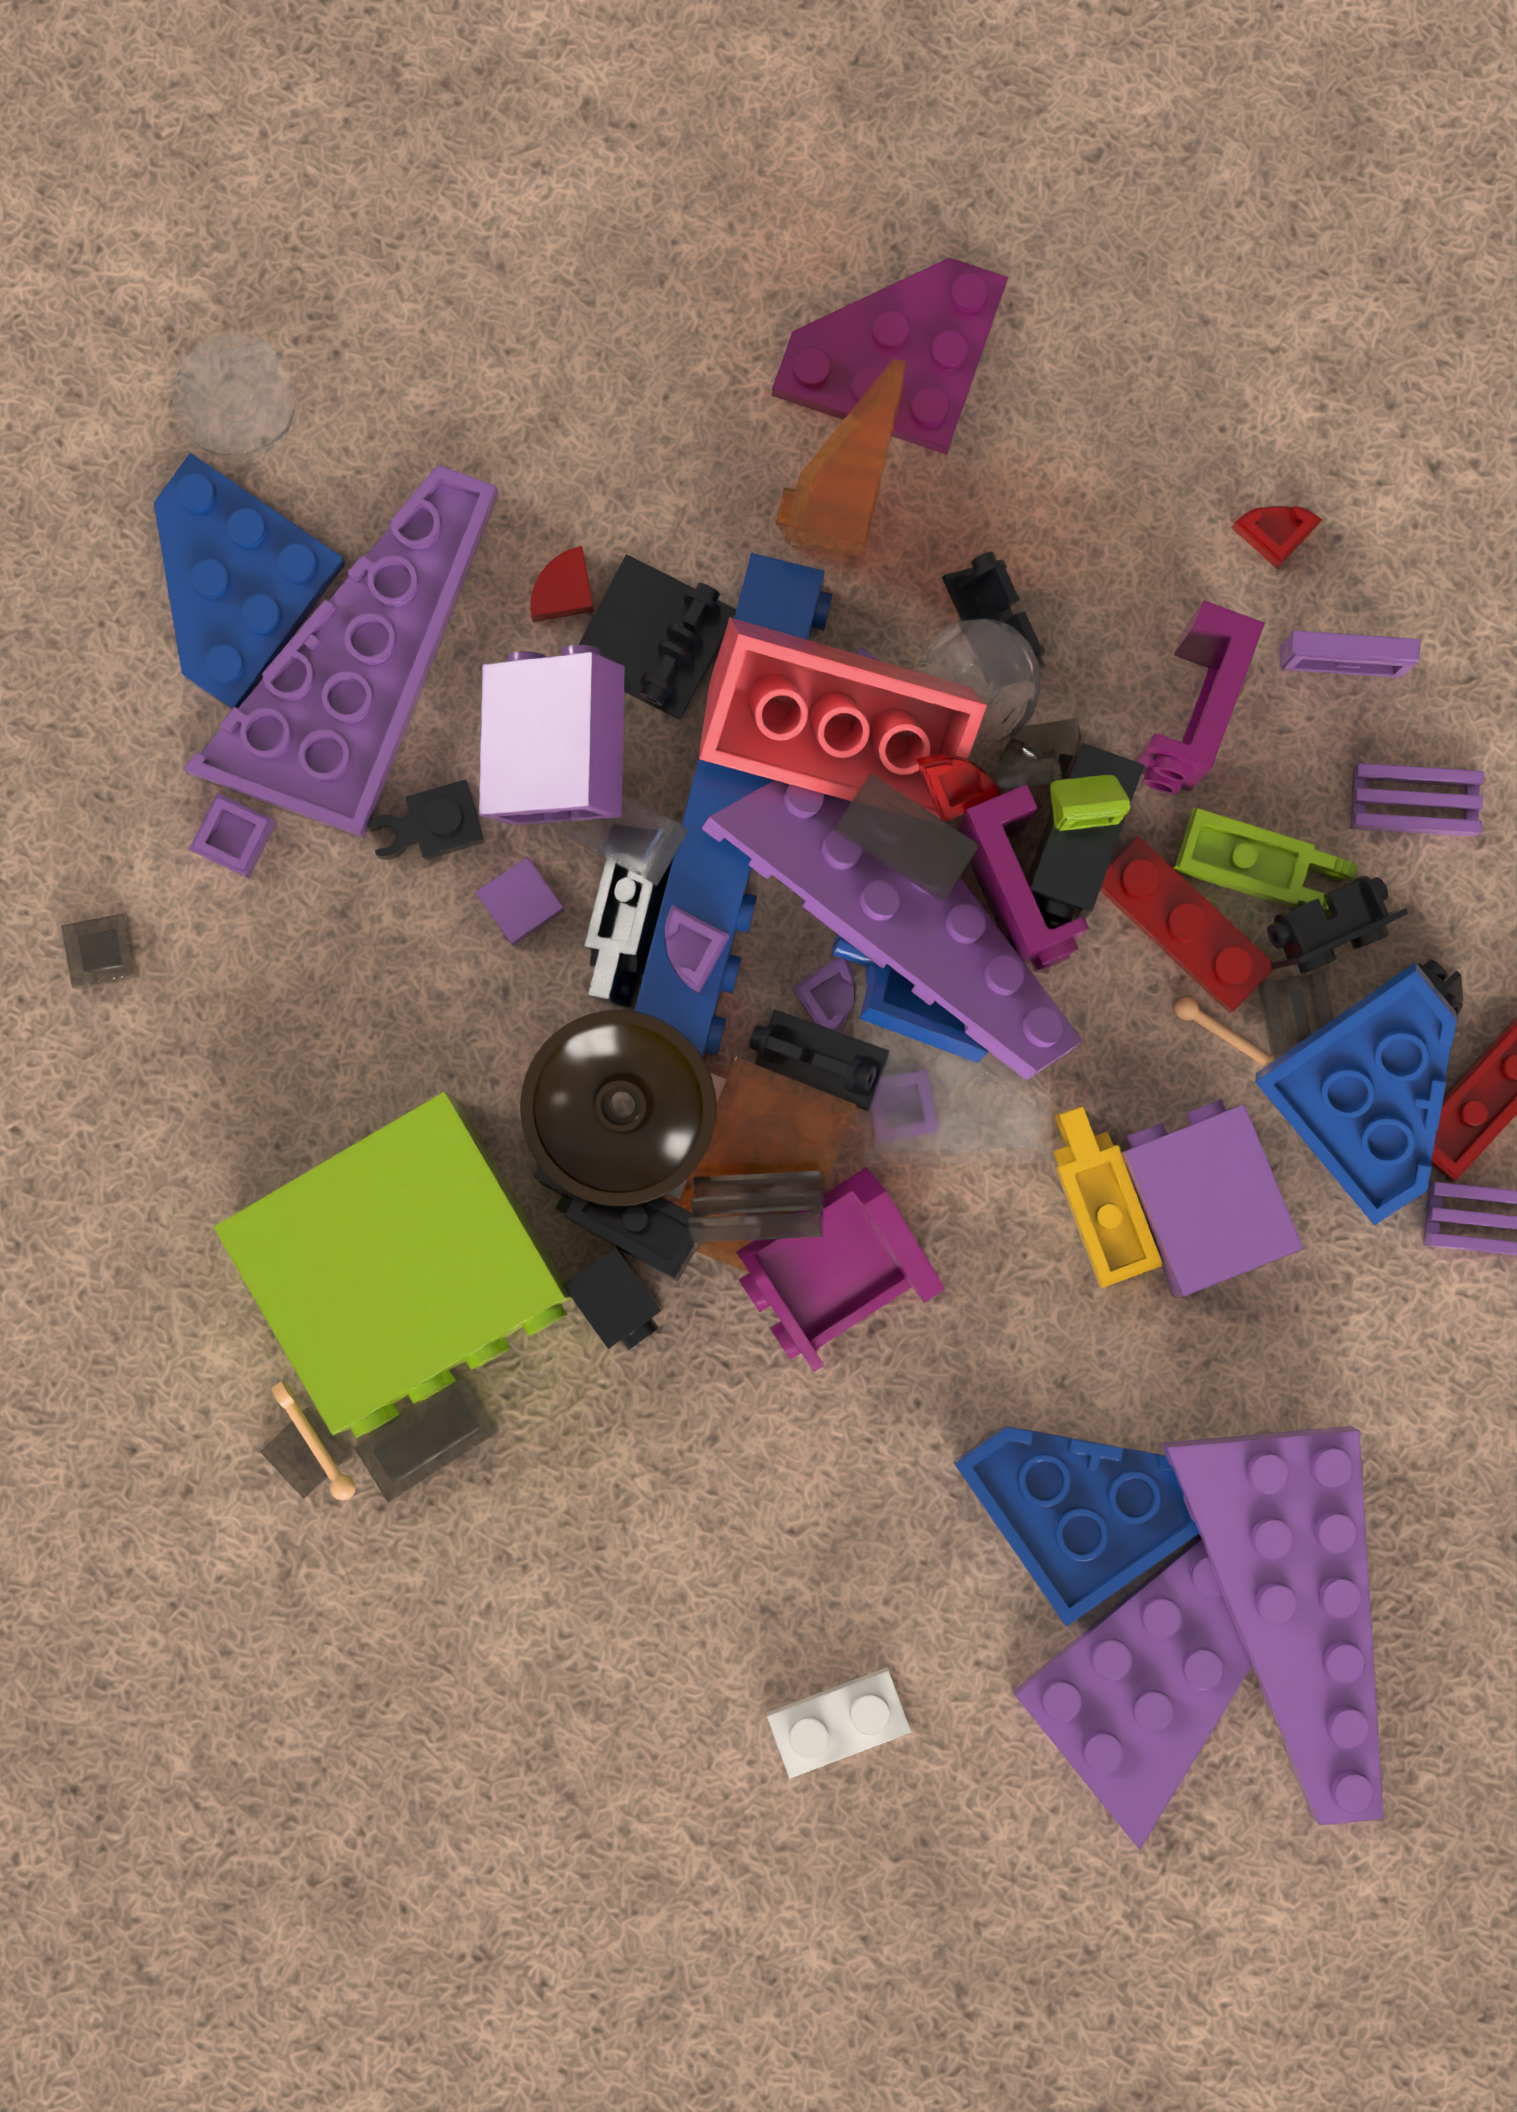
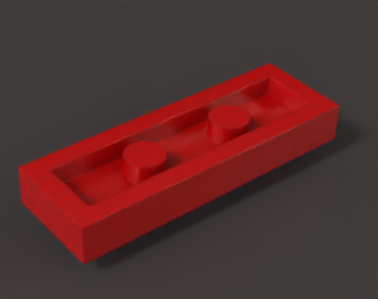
M1139 836L1108 866L1100 892L1229 1013L1233 1012L1272 972L1271 963L1273 962Z

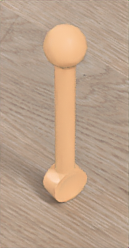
M1181 997L1175 1003L1174 1012L1180 1020L1195 1021L1264 1067L1282 1055H1269L1199 1010L1198 1003L1194 998Z
M282 1380L272 1386L271 1390L276 1400L286 1409L331 1480V1494L338 1500L350 1499L356 1491L354 1480L350 1476L342 1475L297 1404L296 1398L288 1384Z

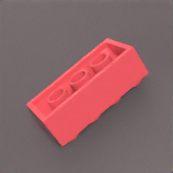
M729 618L710 680L698 756L700 760L945 827L946 822L942 823L936 813L916 759L935 754H950L968 759L987 705L971 687Z

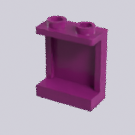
M1203 600L1182 631L1174 656L1207 667L1208 671L1182 741L1180 742L1154 733L1135 758L1136 762L1144 764L1141 774L1145 775L1143 778L1145 785L1154 790L1173 795L1178 794L1180 788L1190 792L1212 768L1265 625L1264 622Z
M1026 784L967 809L956 833L997 927L1026 965L1032 963L1035 973L1071 958L1070 954L1079 950L1076 942L1089 930L1085 918L1081 917L1058 928L1049 929L1040 913L1008 839L1009 836L1023 831L1037 810L1036 803Z
M867 1167L736 1251L749 1271L748 1274L738 1279L759 1313L771 1306L780 1319L779 1322L769 1328L789 1359L792 1360L802 1353L813 1372L824 1366V1363L817 1354V1350L821 1346L911 1287L923 1303L945 1290L944 1285L889 1194Z

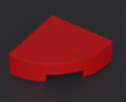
M1285 506L1259 507L1245 513L1231 528L1278 569L1320 524L1322 519L1313 512L1298 506H1293L1292 508Z
M582 546L559 554L541 571L534 584L530 601L533 622L594 612Z
M935 754L916 759L936 813L942 823L965 814L966 810L1001 795L998 787L988 774L968 759L950 754Z

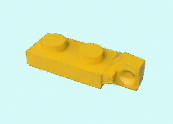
M1083 1106L1055 1115L1057 1126L1065 1144V1147L1052 1151L1057 1164L1055 1170L1099 1287L1104 1288L1163 1266L1119 1146L1113 1145L1108 1132L1094 1136Z

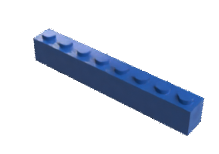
M751 553L734 619L810 640L813 628L825 630L833 594L822 591L825 571ZM698 759L634 1011L652 1015L674 1026L694 1044L703 1059H705L706 1053L717 1056L719 1053L727 1019L715 1015L721 991L730 994L734 993L742 957L731 955L736 931L749 932L757 896L746 893L753 869L748 864L752 859L726 838H723L719 843L706 833L702 827L709 816L774 780ZM672 905L727 933L730 937L700 994L694 992L682 982L671 966L667 955L665 924Z

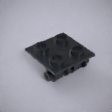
M626 554L579 645L597 647L600 649V656L625 666V693L681 721L723 640L729 618L735 617L736 609L719 601L720 593L713 587L698 582L696 588H693Z

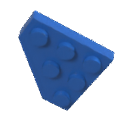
M190 453L154 501L181 673L186 679L231 710L234 707L238 709L262 680V673L288 644L346 562L339 554Z
M1416 962L1256 1073L1255 1083L1373 1225H1376L1428 1191L1432 1168L1431 1160L1442 1110L1449 1055L1457 1023L1456 1011Z
M1005 1425L953 1461L962 1477L1066 1627L1199 1534L1198 1528L1191 1519L1183 1500L1184 1494L1174 1469L1168 1463L1166 1455Z

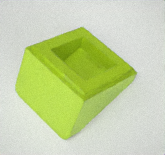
M1114 775L1056 780L1050 786L1055 829L1059 828V831L1117 825L1130 810L1129 798Z

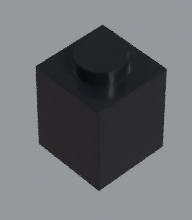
M618 1247L611 1250L563 1285L608 1349L622 1341L627 1350H630L659 1328L652 1317L661 1312L663 1307L626 1255Z

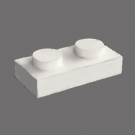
M888 1667L767 1712V1718L789 1779L911 1733Z

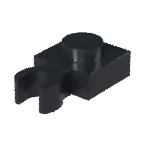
M466 779L405 797L410 812L408 816L397 818L391 815H380L367 823L368 829L371 832L383 827L393 828L396 832L395 842L391 846L375 850L376 856L383 860L400 856L408 846L419 843L422 857L425 860L486 843Z

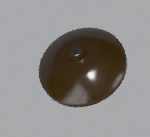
M606 1010L585 1015L568 1023L555 1032L542 1045L530 1063L525 1075L520 1099V1115L524 1136L532 1155L542 1170L556 1184L586 1201L609 1206H628L659 1198L672 1191L691 1175L701 1162L711 1142L716 1123L717 1101L713 1079L708 1066L694 1044L683 1033L664 1020L646 1013L631 1010ZM626 1092L632 1096L635 1108L631 1114L621 1115L614 1110L612 1099L616 1093Z

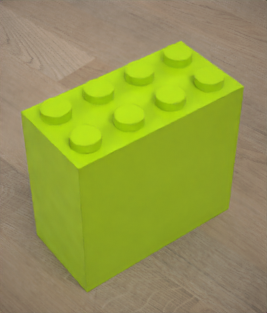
M445 1091L213 1227L332 1436L351 1429L355 1438H358L400 1415L394 1403L408 1395L413 1404L441 1391L456 1381L450 1371L451 1369L466 1361L469 1368L473 1370L495 1359L512 1348L506 1337L523 1327L527 1335L530 1336L567 1316L562 1304L571 1299L563 1287L566 1284L565 1280L460 1100Z

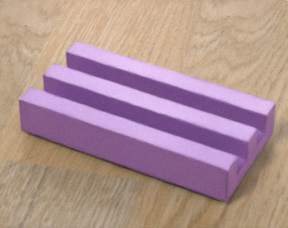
M1293 630L1290 637L1286 638L1285 643L1281 644L1280 667H1283L1282 670L1401 678L1419 661L1420 639Z
M1358 763L1353 767L1351 829L1476 837L1482 833V821L1478 819L1479 810L1483 808V796H1479L1480 785L1484 783V771ZM1367 781L1465 787V795L1368 789ZM1366 803L1464 810V820L1366 813Z
M1441 1182L1429 1183L1424 1246L1517 1256V1242L1440 1234L1441 1222L1517 1230V1216L1442 1208L1443 1197L1517 1205L1516 1190Z

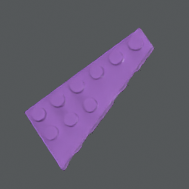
M437 465L389 522L391 527L366 556L361 555L347 572L349 577L329 601L325 599L262 673L263 679L238 709L234 707L220 723L222 727L201 753L196 752L183 770L195 777L364 839L368 829L367 823L373 817L499 494L497 487Z
M774 780L709 816L702 829L719 843L723 838H726L752 859L748 865L767 880L773 875L802 897V907L879 967L883 969L888 964L915 985L911 991L928 1005L936 1001L964 1023L965 1033L1026 1081L1071 1052L1083 1041L917 819Z
M1352 1426L1161 1443L1168 1463L1173 1467L1183 1491V1500L1189 1515L1198 1528L1209 1556L1208 1562L1243 1648L1249 1655L1260 1681L1258 1685L1266 1705L1273 1713L1285 1743L1284 1749L1311 1816L1319 1825L1384 1819L1360 1430Z
M1201 1536L1197 1537L1013 1691L1017 1699L1139 1850L1253 1665L1249 1655L1243 1648L1208 1562L1209 1556Z

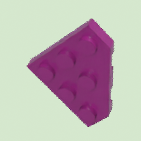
M949 257L792 331L772 387V396L947 455L1008 277Z

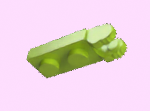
M1193 807L1189 811L1172 868L1180 874L1289 908L1298 907L1319 898L1326 916L1332 917L1324 898L1326 893L1303 887L1307 871L1310 870L1325 875L1327 878L1335 881L1351 882L1355 879L1358 866L1351 861L1315 850L1314 844Z

